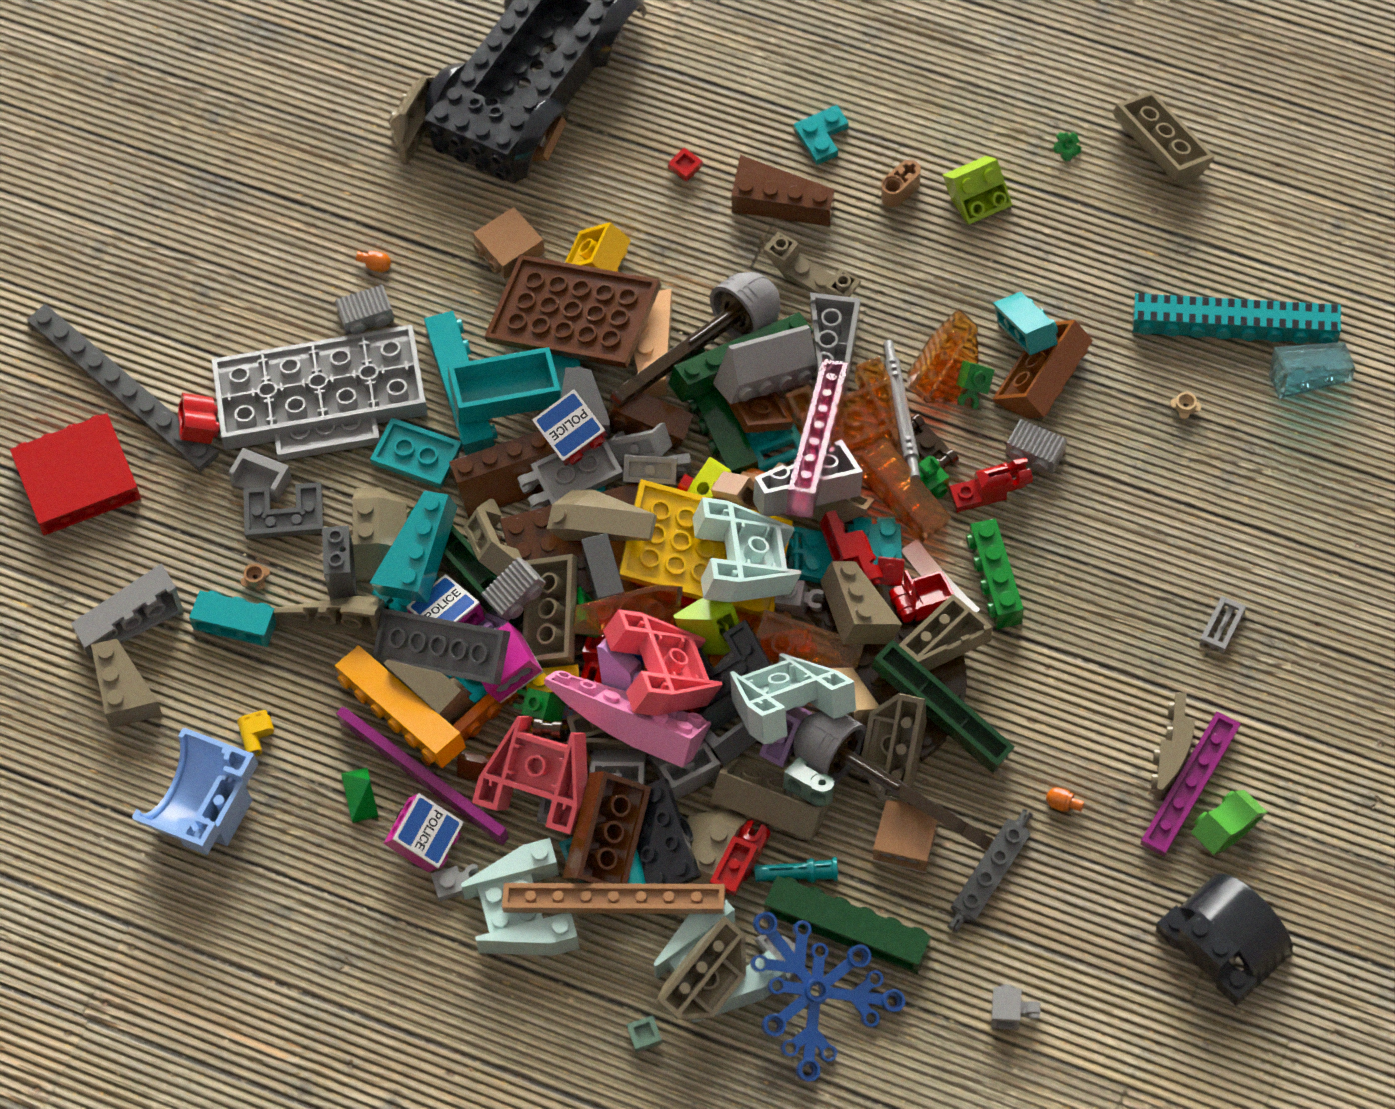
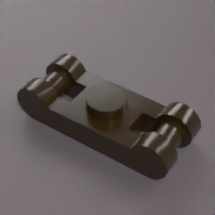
M917 413L911 417L913 432L917 430L920 433L915 439L921 460H924L929 455L936 457L940 454L942 457L937 459V461L941 464L940 467L944 471L945 467L948 465L953 466L959 461L955 451L946 446L929 428L920 414Z
M534 719L533 735L557 742L568 740V730L562 729L561 721L548 723L544 722L543 719Z

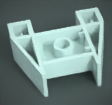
M702 497L692 517L695 538L725 542L727 560L710 559L701 577L703 599L736 602L791 594L801 575V570L787 569L784 549L794 532V527L726 500Z
M781 653L779 654V663L744 676H740L734 671L730 672L732 701L749 734L764 745L775 743L778 739L787 736L786 711L789 709L802 707L810 702L833 719L842 718L846 714L856 711L855 684L853 680L839 671Z
M550 838L522 845L461 883L465 900L480 897L489 933L475 937L479 953L554 956L579 949L578 936L571 913H562L543 918L542 913H503L502 910L504 883H533L534 881L559 875Z
M726 899L724 914H689L653 963L657 979L669 970L673 973L695 944L722 917L725 916L732 923H735V910ZM769 950L763 954L767 959L777 960ZM758 958L755 961V965L757 968L762 969L764 962ZM749 964L746 966V977L716 1015L764 1000L771 995L767 988L769 980L780 977L786 981V973L770 970L755 972ZM774 981L772 987L776 991L781 987V984L778 981ZM691 1019V1021H692L693 1023L698 1022V1021H701V1020H704V1019Z

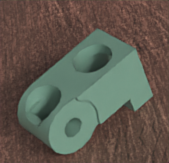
M801 756L784 771V789L817 806H827L833 801V778L826 774H819L809 768L808 761Z

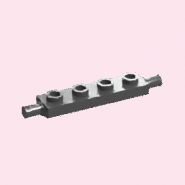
M1023 809L1016 821L1009 818L1006 820L990 848L986 851L950 908L956 915L948 925V928L951 930L956 922H958L952 932L958 933L964 921L974 923L1031 833L1025 826L1033 814L1029 812L1023 820L1028 810Z

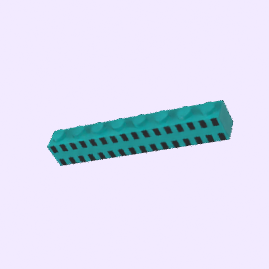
M1135 293L1132 333L1143 335L1165 334L1167 336L1185 335L1194 338H1238L1246 341L1255 339L1268 340L1270 342L1292 341L1298 344L1310 342L1330 345L1338 344L1341 332V304Z

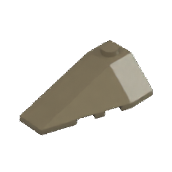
M571 490L552 504L547 530L563 541H581L582 539L605 533L608 534L609 541H652L657 515L596 490Z
M374 595L366 597L352 596L277 607L274 609V616L278 625L376 639L381 609H386L384 599Z

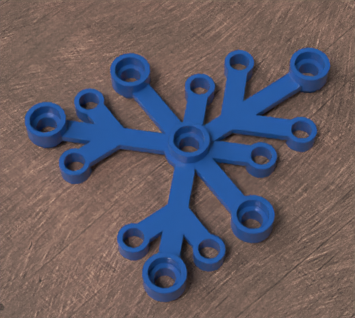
M763 912L754 918V930L760 935H766L785 961L767 959L764 955H757L751 959L750 966L755 972L770 970L796 974L802 982L784 981L780 977L769 980L767 988L771 994L778 995L784 992L801 996L779 1014H770L762 1021V1030L767 1036H779L785 1031L786 1022L808 1005L806 1028L793 1039L782 1042L780 1046L781 1053L786 1057L796 1055L799 1048L804 1045L803 1060L796 1067V1074L800 1080L810 1082L816 1080L820 1075V1065L815 1060L816 1047L819 1049L820 1059L824 1062L833 1061L837 1057L835 1046L830 1045L818 1030L820 1004L824 1003L828 998L851 1001L861 1014V1022L866 1027H874L880 1020L879 1014L872 1010L868 1004L881 1005L884 1010L891 1013L900 1011L904 1007L905 997L899 990H888L884 994L869 992L872 988L881 986L884 981L883 974L877 970L868 972L865 980L853 990L830 987L854 967L861 968L870 962L871 952L866 946L856 945L851 947L847 952V958L823 977L828 947L823 943L814 944L810 949V955L813 958L812 974H810L805 968V959L811 925L807 921L795 923L793 933L796 936L795 951L793 952L776 930L777 919L772 913ZM761 919H765L768 922L767 929L760 927ZM800 924L806 927L804 935L798 932ZM817 946L823 949L821 957L815 954ZM855 952L861 954L860 962L854 960L853 954ZM758 958L764 962L762 969L757 968L755 965V961ZM872 974L878 976L877 984L871 982L870 977ZM774 981H778L781 984L779 991L773 989L772 984ZM813 986L818 987V996L812 995L811 988ZM889 996H892L895 999V1005L893 1007L888 1005L887 999ZM869 1013L874 1016L872 1024L866 1020V1016ZM771 1020L777 1024L775 1031H771L768 1028V1023ZM787 1043H791L794 1046V1051L791 1054L785 1049ZM826 1048L831 1049V1058H826L824 1056V1050ZM805 1065L811 1069L809 1076L803 1074L802 1069Z

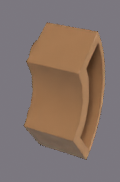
M723 471L718 480L714 482L711 492L716 499L726 500L747 509L758 510L753 502L754 480L759 475L744 471L740 475Z

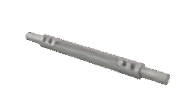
M886 340L883 343L886 355L885 368L899 430L903 459L908 465L910 480L917 482L921 479L917 462L919 454L904 388L900 360L896 357L893 341Z

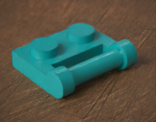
M794 423L792 428L788 430L745 433L758 460V469L764 472H768V469L775 467L778 462L786 463L800 457L807 458L809 456ZM790 444L795 446L794 449L765 460L762 456Z

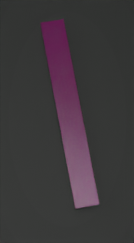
M341 707L336 713L340 724L502 846L509 839L504 826L347 708Z

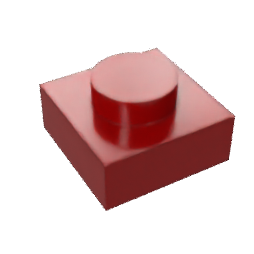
M683 148L668 162V169L686 182L703 167V160L686 148Z
M878 556L877 565L880 566L883 575L880 584L901 586L905 560Z

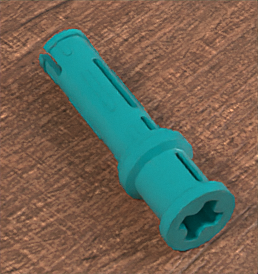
M832 857V860L815 861L814 858H809L807 863L755 865L756 883L775 881L776 877L780 876L782 878L791 877L795 880L808 879V882L815 883L816 880L833 879L834 882H838L837 857Z

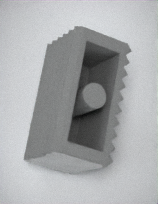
M383 285L375 286L369 290L365 289L359 293L356 292L350 296L346 295L335 300L337 312L346 335L360 334L367 328L374 326L383 327L394 320L393 311Z
M1020 419L1006 444V454L1012 460L1027 458L1028 464H1031L1038 472L1045 473L1047 471L1053 474L1066 451L1067 439Z
M518 557L481 595L502 618L509 621L511 618L515 619L521 615L524 610L523 606L529 600H534L540 596L543 591L542 587L546 582L527 561Z

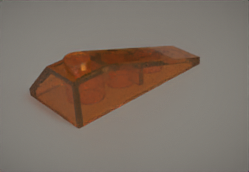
M655 584L576 605L573 633L605 635L603 630L618 609L641 612L677 627L673 615L680 611L683 587Z
M765 609L758 611L753 631L772 665L779 663V654L783 653L827 668L853 667V669H857L864 644H843L840 635Z

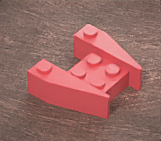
M618 609L603 630L610 651L642 655L647 671H641L626 691L633 713L658 716L707 706L723 685L720 681H712L708 678L698 649L706 642L705 638L641 612Z
M518 716L480 774L472 803L495 811L508 810L513 790L516 788L552 800L545 827L567 834H574L588 780L586 733H570L569 741L566 745L529 733L533 717Z

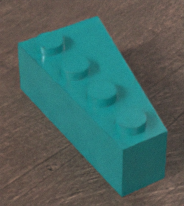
M424 490L370 581V584L379 595L428 603L458 508L448 494Z

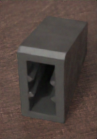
M566 367L561 398L575 389L608 435L605 438H611L610 420L592 370L583 367Z

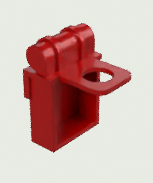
M905 570L902 585L889 591L891 603L896 607L898 616L906 623L914 618L916 622L926 619L954 594L942 570L915 579H911L908 571Z

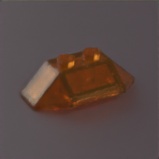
M957 309L931 334L907 372L908 388L925 403L955 401L962 390V387L956 385L962 361L979 363L976 334L978 333V325L960 309Z

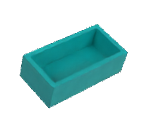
M549 347L448 365V383L458 424L548 409L560 400L561 390Z

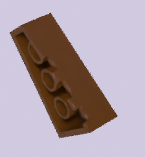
M740 154L731 194L732 212L830 226L834 210V189Z

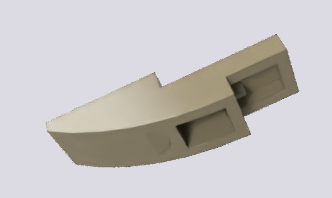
M1176 692L1174 702L1169 701L1167 717L1172 718V726L1167 725L1166 740L1161 739L1160 748L1154 749L1153 765H1158L1157 774L1152 773L1151 790H1156L1155 800L1161 801L1170 791L1184 768L1189 755L1196 718L1185 717L1187 693Z

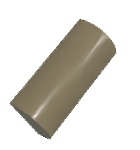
M1152 90L1116 104L1113 111L1114 118L1177 185L1183 186L1194 181L1212 163L1215 156Z
M573 554L526 560L546 584L542 587L543 591L539 597L529 600L524 605L523 636L541 668L573 665L575 660L578 558Z

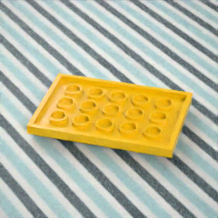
M641 479L634 506L657 515L652 541L625 542L619 569L620 579L697 600L703 598L701 577L710 559L727 560L725 542L695 538L692 517L704 496ZM769 516L772 519L792 526V520ZM788 543L784 549L785 556L787 552ZM775 596L731 603L735 610L768 619L772 618L774 614Z

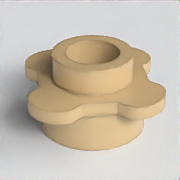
M1188 391L1180 393L1177 398H1173L1170 402V406L1178 411L1181 419H1188L1190 414L1201 410V404L1197 402L1195 395Z

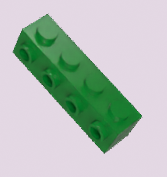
M996 518L970 524V534L966 535L969 550H973L975 556L973 557V564L976 573L979 572L982 579L980 580V587L983 596L986 595L988 599L987 611L990 619H994L996 629L1022 624L1024 608Z

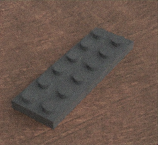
M382 608L372 657L379 662L391 660L440 672L445 675L500 685L510 632Z

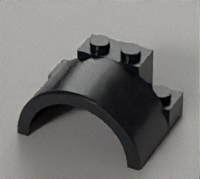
M1224 873L1213 875L1180 907L1175 905L1157 922L1155 929L1174 949L1180 948L1217 983L1216 988L1235 1006L1242 1002L1293 954V944L1290 935L1274 910L1248 885ZM1237 957L1242 961L1245 967L1244 970L1233 966Z

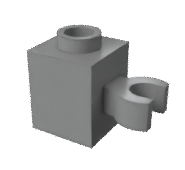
M798 580L791 594L775 596L774 604L778 612L788 611L793 616L805 617L807 606L816 612L823 610L821 604L814 603L813 601L817 597L825 598V593L820 589H814L809 592L805 581Z
M1005 984L993 987L991 1029L1019 1030L1020 1017L1033 1020L1040 1018L1041 1002H1021L1022 989L1015 988L1013 985Z

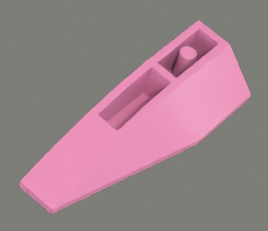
M555 671L544 680V684L559 698L600 729L636 749L682 768L693 760L711 725V722L703 719L701 715L685 711L658 716L633 713L626 691L576 677L565 671Z

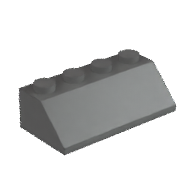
M805 325L728 346L713 384L730 404L747 401L758 396H765L769 393L786 390L797 385L807 384L812 379V374L817 365L810 327Z

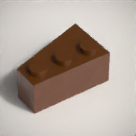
M643 392L621 408H618L611 401L607 409L611 433L616 434L619 431H624L625 435L652 430L659 423H665L672 443V447L669 449L678 450L684 441L693 417L692 413Z

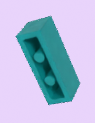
M1021 291L994 302L998 324L1029 355L1058 344L1056 338L1058 328L1055 321L1049 319L1043 309L1035 306L1031 298L1028 299Z
M199 590L189 616L193 630L263 647H268L277 624L274 616L275 608H272L270 605L247 602L241 597H226L216 591L205 592Z

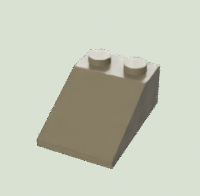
M386 660L383 663L452 726L475 705L468 698L472 693L454 676L449 680L440 672L391 660Z

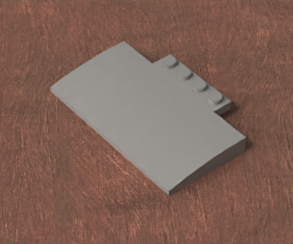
M412 325L212 359L220 430L225 450L275 441L278 461L378 444L380 440L378 423L389 422L391 417L401 420L428 415Z

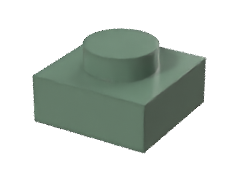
M653 1015L626 1024L635 1053L662 1044Z

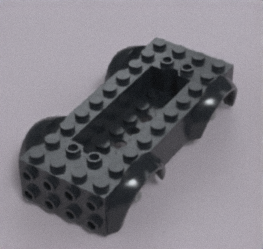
M504 0L505 13L468 62L455 63L443 68L434 77L429 86L425 101V122L433 149L440 154L454 157L460 163H468L481 172L491 173L502 181L507 180L516 184V182L527 178L530 174L531 162L537 146L543 147L546 143L547 138L543 136L560 114L567 120L569 117L566 110L568 103L594 68L603 67L608 64L615 40L618 39L620 41L624 37V31L621 29L628 18L636 10L643 18L646 16V6L643 0ZM549 44L557 47L555 52L549 54L543 50ZM536 66L543 67L542 70L532 71ZM523 79L531 82L529 87L523 89L517 87Z

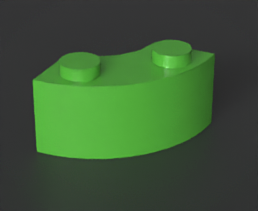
M1245 790L1230 791L1222 799L1220 806L1210 812L1202 813L1194 822L1196 826L1191 833L1213 855L1219 854L1234 845L1268 813Z

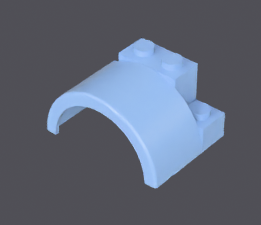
M183 728L178 735L180 741L178 767L166 795L152 811L142 814L140 810L136 809L132 818L137 824L181 840L184 847L208 855L214 842L228 846L251 805L252 799L246 785L254 773L258 762L255 755Z

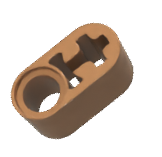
M905 160L882 180L881 201L885 206L894 208L901 205L919 188L921 167L918 162Z

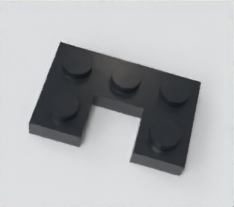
M747 620L740 622L723 633L735 657L714 669L704 649H698L709 680L720 681L723 684L707 706H703V708L711 706L731 693L730 672L734 671L738 675L744 676L772 665Z

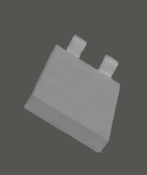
M606 440L594 450L590 448L584 452L583 459L574 465L568 464L565 466L556 453L531 464L533 471L523 474L517 479L524 494L531 492L538 484L543 489V492L528 498L532 510L546 507L549 504L552 505L571 490H596L622 478L623 471Z

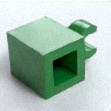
M963 360L956 385L965 388V391L959 395L958 405L964 406L965 400L970 397L972 400L970 408L976 410L979 405L977 394L980 392L988 395L995 370Z
M930 455L918 463L921 477L919 481H911L909 475V483L927 503L934 499L942 498L949 490V476L940 467L941 464L937 459Z
M532 688L517 690L518 694L524 696V702L522 704H514L513 707L522 710L521 714L551 722L562 720L566 703L557 695Z

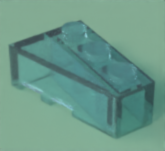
M1345 342L1274 347L1269 376L1278 398L1282 399L1352 381L1355 365Z

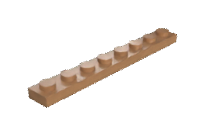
M504 883L502 910L503 913L724 914L726 889L725 884Z

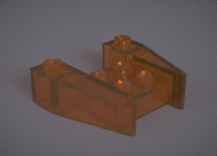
M879 356L856 365L854 380L859 390L844 397L842 396L819 405L809 385L785 394V408L793 419L798 432L817 450L823 447L828 450L830 446L831 448L834 447L835 442L842 440L850 453H853L886 439L893 454L897 453L899 436L891 380Z

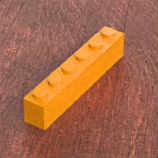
M359 645L334 665L339 674L337 677L339 683L345 689L351 688L356 698L362 704L367 702L378 718L384 717L395 733L401 732L404 734L405 740L411 747L420 748L422 755L428 762H436L443 768L466 748L461 733Z

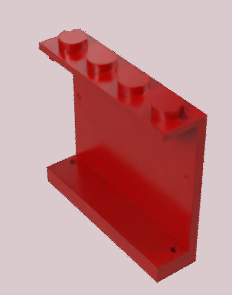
M108 413L95 415L89 420L68 425L65 429L44 434L38 439L20 443L10 449L43 536L141 500L138 487Z

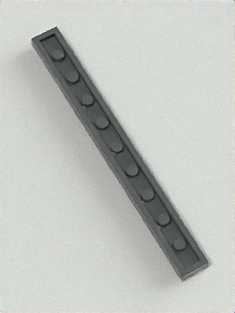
M44 304L27 318L28 325L199 472L204 470L219 456L218 451L210 444L181 440L179 437L178 417L47 304Z

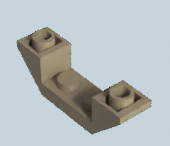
M779 231L763 249L764 253L786 279L808 292L850 297L861 284V280L841 268L833 275L799 255V243Z
M490 498L476 508L463 528L478 561L494 574L500 576L516 558L520 557L522 559L518 549L500 544L493 528L499 523L502 515L495 500Z

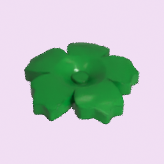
M1059 132L1056 135L1058 141L1054 143L1052 149L1055 154L1061 153L1060 157L1064 162L1071 161L1073 156L1075 157L1081 153L1082 147L1077 144L1079 143L1077 134L1074 132L1070 134L1068 132Z

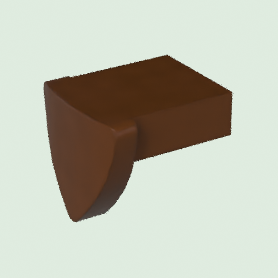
M465 751L460 752L457 757V777L478 781L480 774L494 752H489L486 756Z

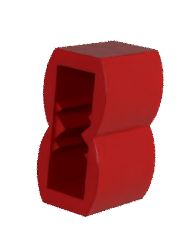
M182 392L178 404L179 437L181 440L211 444L213 437L217 438L219 433V422H216L218 406L214 405L213 397Z

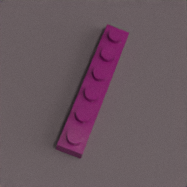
M1216 711L1141 839L1140 845L1163 857L1166 856L1240 729L1241 723Z

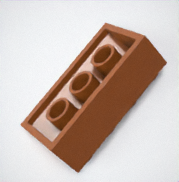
M1076 320L1055 322L1058 328V333L1056 334L1058 344L1033 355H1029L1024 350L992 400L996 404L1025 418L1045 417L1050 412L1057 396L1062 393L1069 377L1074 374L1081 358L1087 354V349L1093 341Z

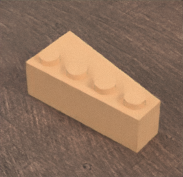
M671 289L659 291L632 355L636 374L670 350ZM668 374L643 393L652 397L667 395Z

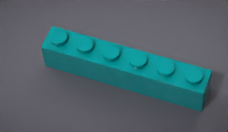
M454 311L424 318L428 339L465 456L495 446L494 439H498L497 431L494 424H489L488 419L458 424L448 383V365L468 362V355L471 354L468 340H463L461 334L465 333L461 319L456 320Z

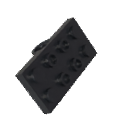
M663 777L647 785L651 787L636 849L641 860L646 884H688L701 877L690 844L693 841V832L686 819L680 815L669 780Z

